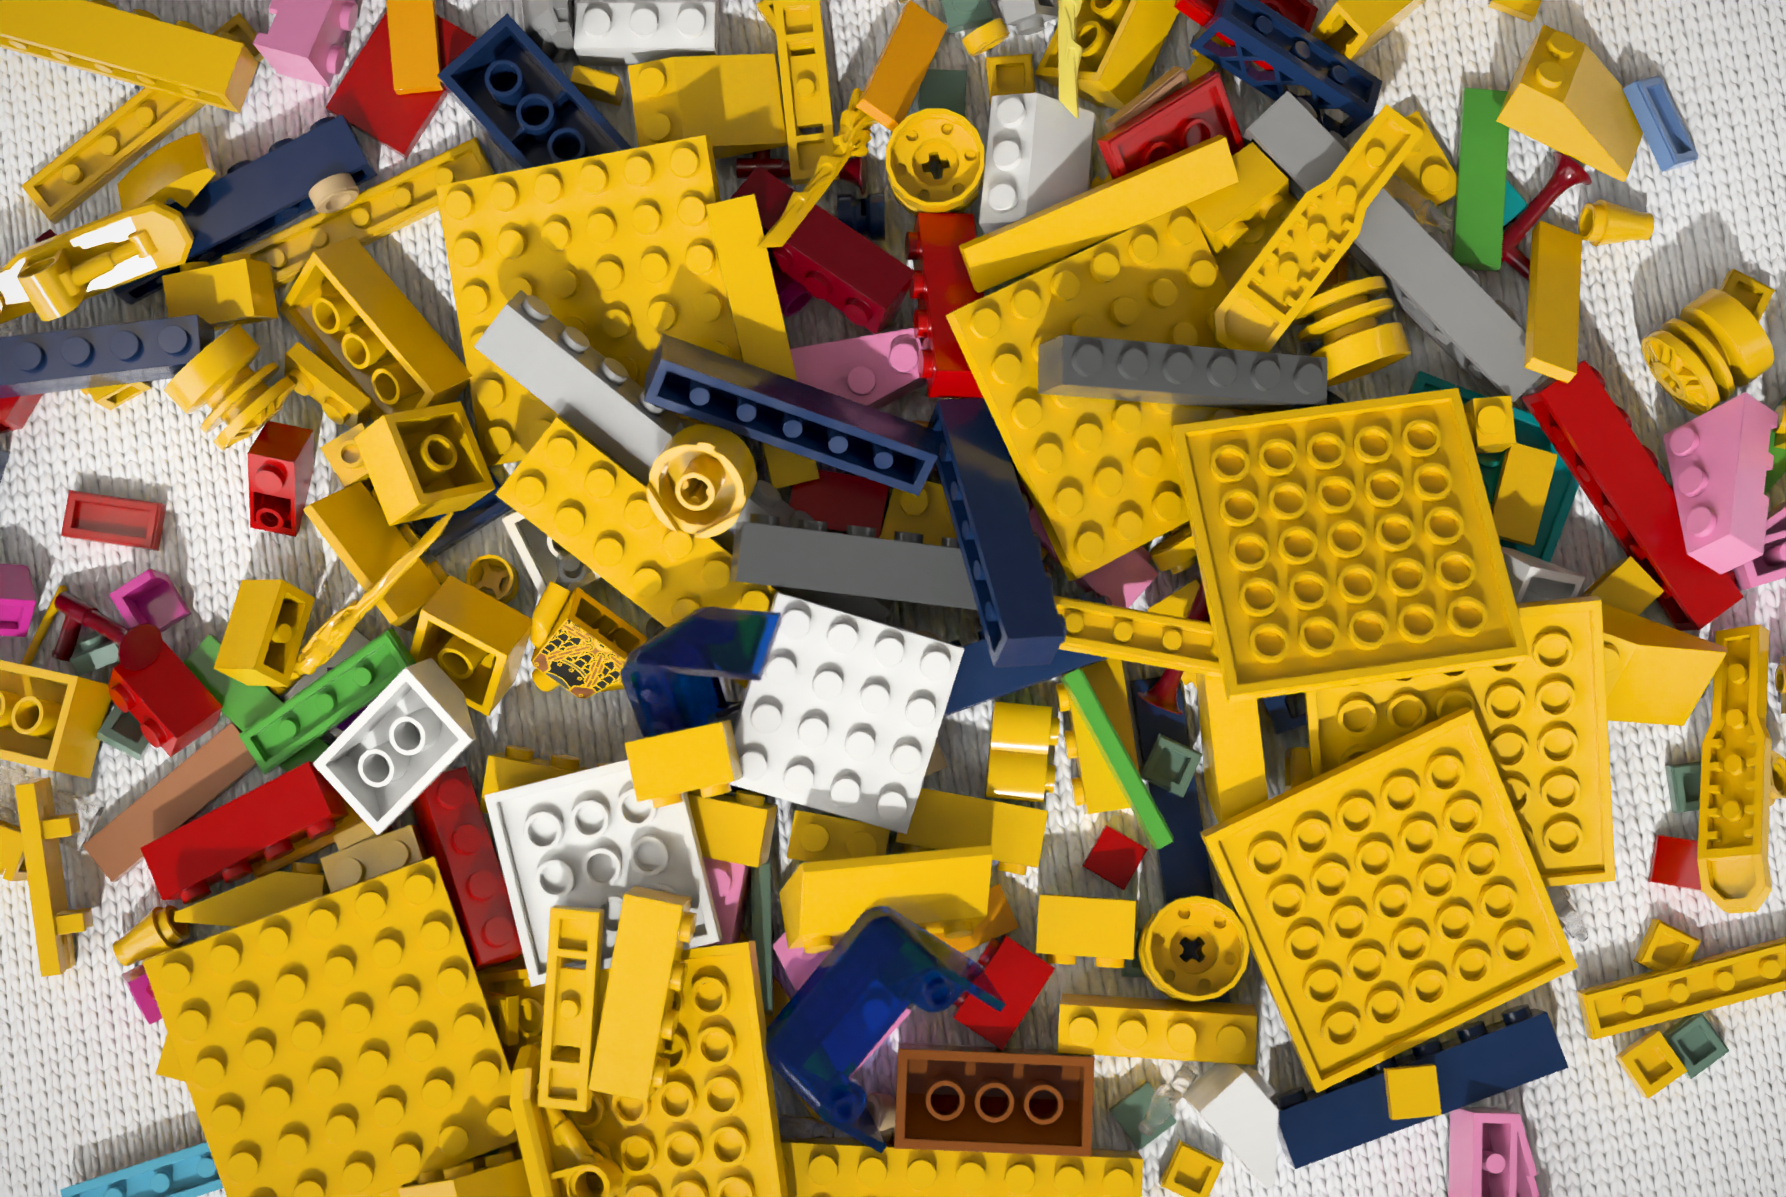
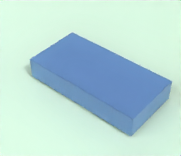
M1655 76L1637 80L1623 88V92L1661 172L1686 166L1699 159V155L1662 77Z

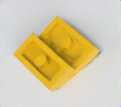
M199 132L181 137L154 151L133 167L117 184L122 210L152 200L165 204L169 198L186 208L216 174L206 137Z

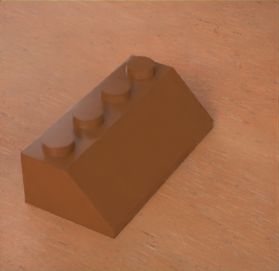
M898 1043L894 1148L1091 1157L1095 1057L1093 1055L1058 1053V1050L1004 1047L1003 1050H1000L997 1047Z

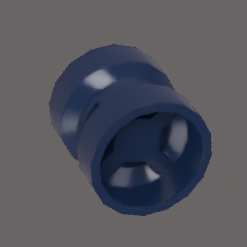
M870 193L866 198L856 199L852 194H837V215L840 221L862 236H867L871 241L885 240L884 193Z

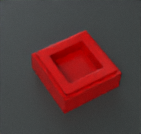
M1105 825L1083 862L1082 867L1116 887L1125 890L1148 849L1110 826Z

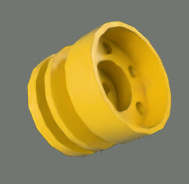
M925 108L908 115L893 130L886 146V171L888 182L896 201L909 214L917 217L918 213H964L977 200L984 180V146L977 129L964 116L945 108ZM933 161H939L940 167L946 168L942 171V178L933 179L932 173L927 172L930 170V163Z
M1383 276L1367 277L1360 280L1352 279L1327 287L1312 295L1293 320V325L1315 322L1301 330L1297 337L1299 342L1303 343L1322 340L1324 346L1309 356L1327 358V387L1342 384L1383 369L1409 356L1412 352L1401 323L1393 322L1380 325L1377 323L1376 319L1394 307L1391 298L1370 301L1384 293L1388 288Z
M1714 288L1705 291L1681 309L1680 320L1676 318L1667 320L1661 325L1660 329L1651 332L1643 338L1641 344L1644 360L1657 382L1677 404L1698 416L1718 407L1719 402L1730 399L1734 394L1735 386L1742 387L1748 385L1772 367L1774 361L1772 344L1753 314L1737 299L1725 291Z
M239 324L231 327L206 346L174 376L164 389L186 414H190L206 404L212 409L200 426L204 433L207 434L221 423H226L227 427L214 440V443L222 451L245 438H250L259 431L267 421H270L282 409L287 396L297 386L286 376L269 388L266 383L280 369L275 362H271L255 372L249 367L259 354L261 347Z
M1192 896L1177 899L1150 916L1141 930L1137 952L1141 971L1153 988L1168 998L1195 1002L1217 998L1233 988L1246 970L1250 947L1246 929L1233 910L1216 899ZM1181 940L1185 942L1196 940L1199 943L1196 949V953L1200 957L1198 961L1193 958L1186 961L1181 959L1180 955L1184 950L1179 944Z

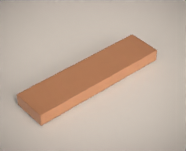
M231 722L82 845L111 882L120 880L145 859L140 849L142 846L189 823L258 766L238 736L243 731Z

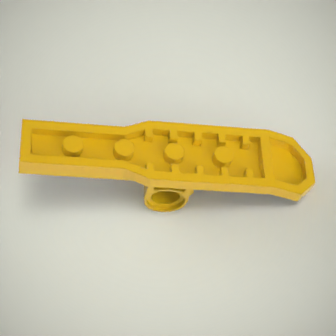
M1385 104L1329 179L1304 194L1213 313L1215 342L1224 349L1269 352L1360 234L1367 207L1425 132Z
M152 200L125 208L19 250L0 268V324L28 313H37L42 321H50L71 312L85 299L154 272L185 264L194 236L182 213L157 200Z
M1760 624L1715 631V643L1727 647V654L1714 674L1712 721L1702 743L1697 853L1701 890L1717 906L1729 914L1757 912L1772 891L1768 861L1770 806L1774 804L1775 799L1786 798V759L1772 750V740L1766 727L1769 630Z
M542 1041L520 1047L512 1070L510 1108L532 1197H615L623 1183L619 1165L612 1159L603 1157L598 1152H593L570 1118H566L561 1109L538 1107ZM589 1171L597 1173L604 1183L602 1194L593 1193L588 1188L586 1176Z

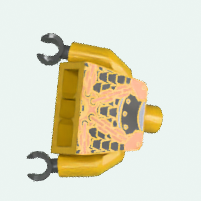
M565 549L558 555L556 560L559 576L555 583L552 581L548 583L533 611L530 640L535 646L531 662L535 667L532 672L533 681L544 692H551L561 685L576 697L583 699L600 691L628 689L637 682L657 659L655 652L658 649L668 650L673 648L678 642V636L669 629L665 634L657 636L659 631L665 626L652 617L646 625V633L649 636L647 640L645 635L579 587H576L572 592L567 590L571 583L578 582L585 577L587 566L580 562L576 570H565L563 566L570 556V552Z

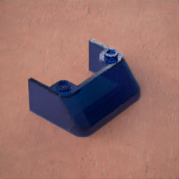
M715 606L698 608L629 652L620 672V677L643 738L708 724L706 715L742 702L726 701L718 677L761 681L782 622L781 613L726 609ZM730 785L732 793H736L737 790L751 791L748 789Z
M876 906L866 910L859 916L767 1027L766 1053L771 1067L825 1122L882 1153L887 1144L866 1107L867 1096L862 1085L850 1077L851 1074L911 1003L926 1012H940L952 1006L962 993L967 991L1001 1012L1006 1004L978 963L892 908Z

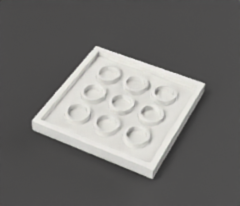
M776 591L733 730L743 778L730 782V785L907 834L964 648Z
M627 759L484 795L531 987L546 983L550 908L555 905L605 909L601 970L611 968L624 893L634 886L692 897L690 912L697 914L696 926L691 942H684L683 950L719 942L723 939L687 792L681 793L683 802L654 808L652 799L637 802ZM572 962L566 964L565 967L586 969V962Z

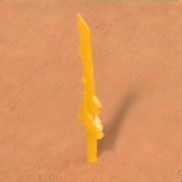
M859 87L853 90L847 110L841 113L839 134L832 138L833 150L829 156H820L815 175L802 192L792 193L781 218L768 231L757 245V248L782 247L833 182L850 156H866L869 152L866 144L871 140L870 128L873 124L879 122L855 107L862 93Z
M451 511L436 522L411 549L403 553L379 581L366 589L359 601L355 599L350 605L331 615L309 638L307 644L302 647V652L296 658L288 687L269 686L270 690L276 695H283L303 675H311L317 667H321L322 664L324 665L340 649L366 612L371 610L386 595L395 582L415 564L419 556L442 534L453 512Z

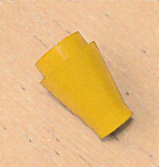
M1598 199L1595 203L1585 204L1578 221L1579 235L1582 236V240L1589 241L1593 246L1634 240L1647 241L1652 236L1654 230V217L1651 213L1640 212L1602 199Z
M172 905L165 908L155 907L123 937L114 941V954L121 964L130 966L138 961L181 947L183 941L188 939L190 935L188 923L174 922V913L178 909Z

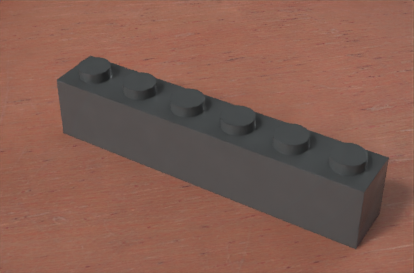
M1061 335L1038 345V394L1278 412L1327 405V358Z
M750 513L749 522H736L729 581L977 610L957 538L942 537L941 546L923 544V534L895 531L894 540L875 538V528L847 525L846 534L827 532V522L799 519L798 528L779 526V516Z

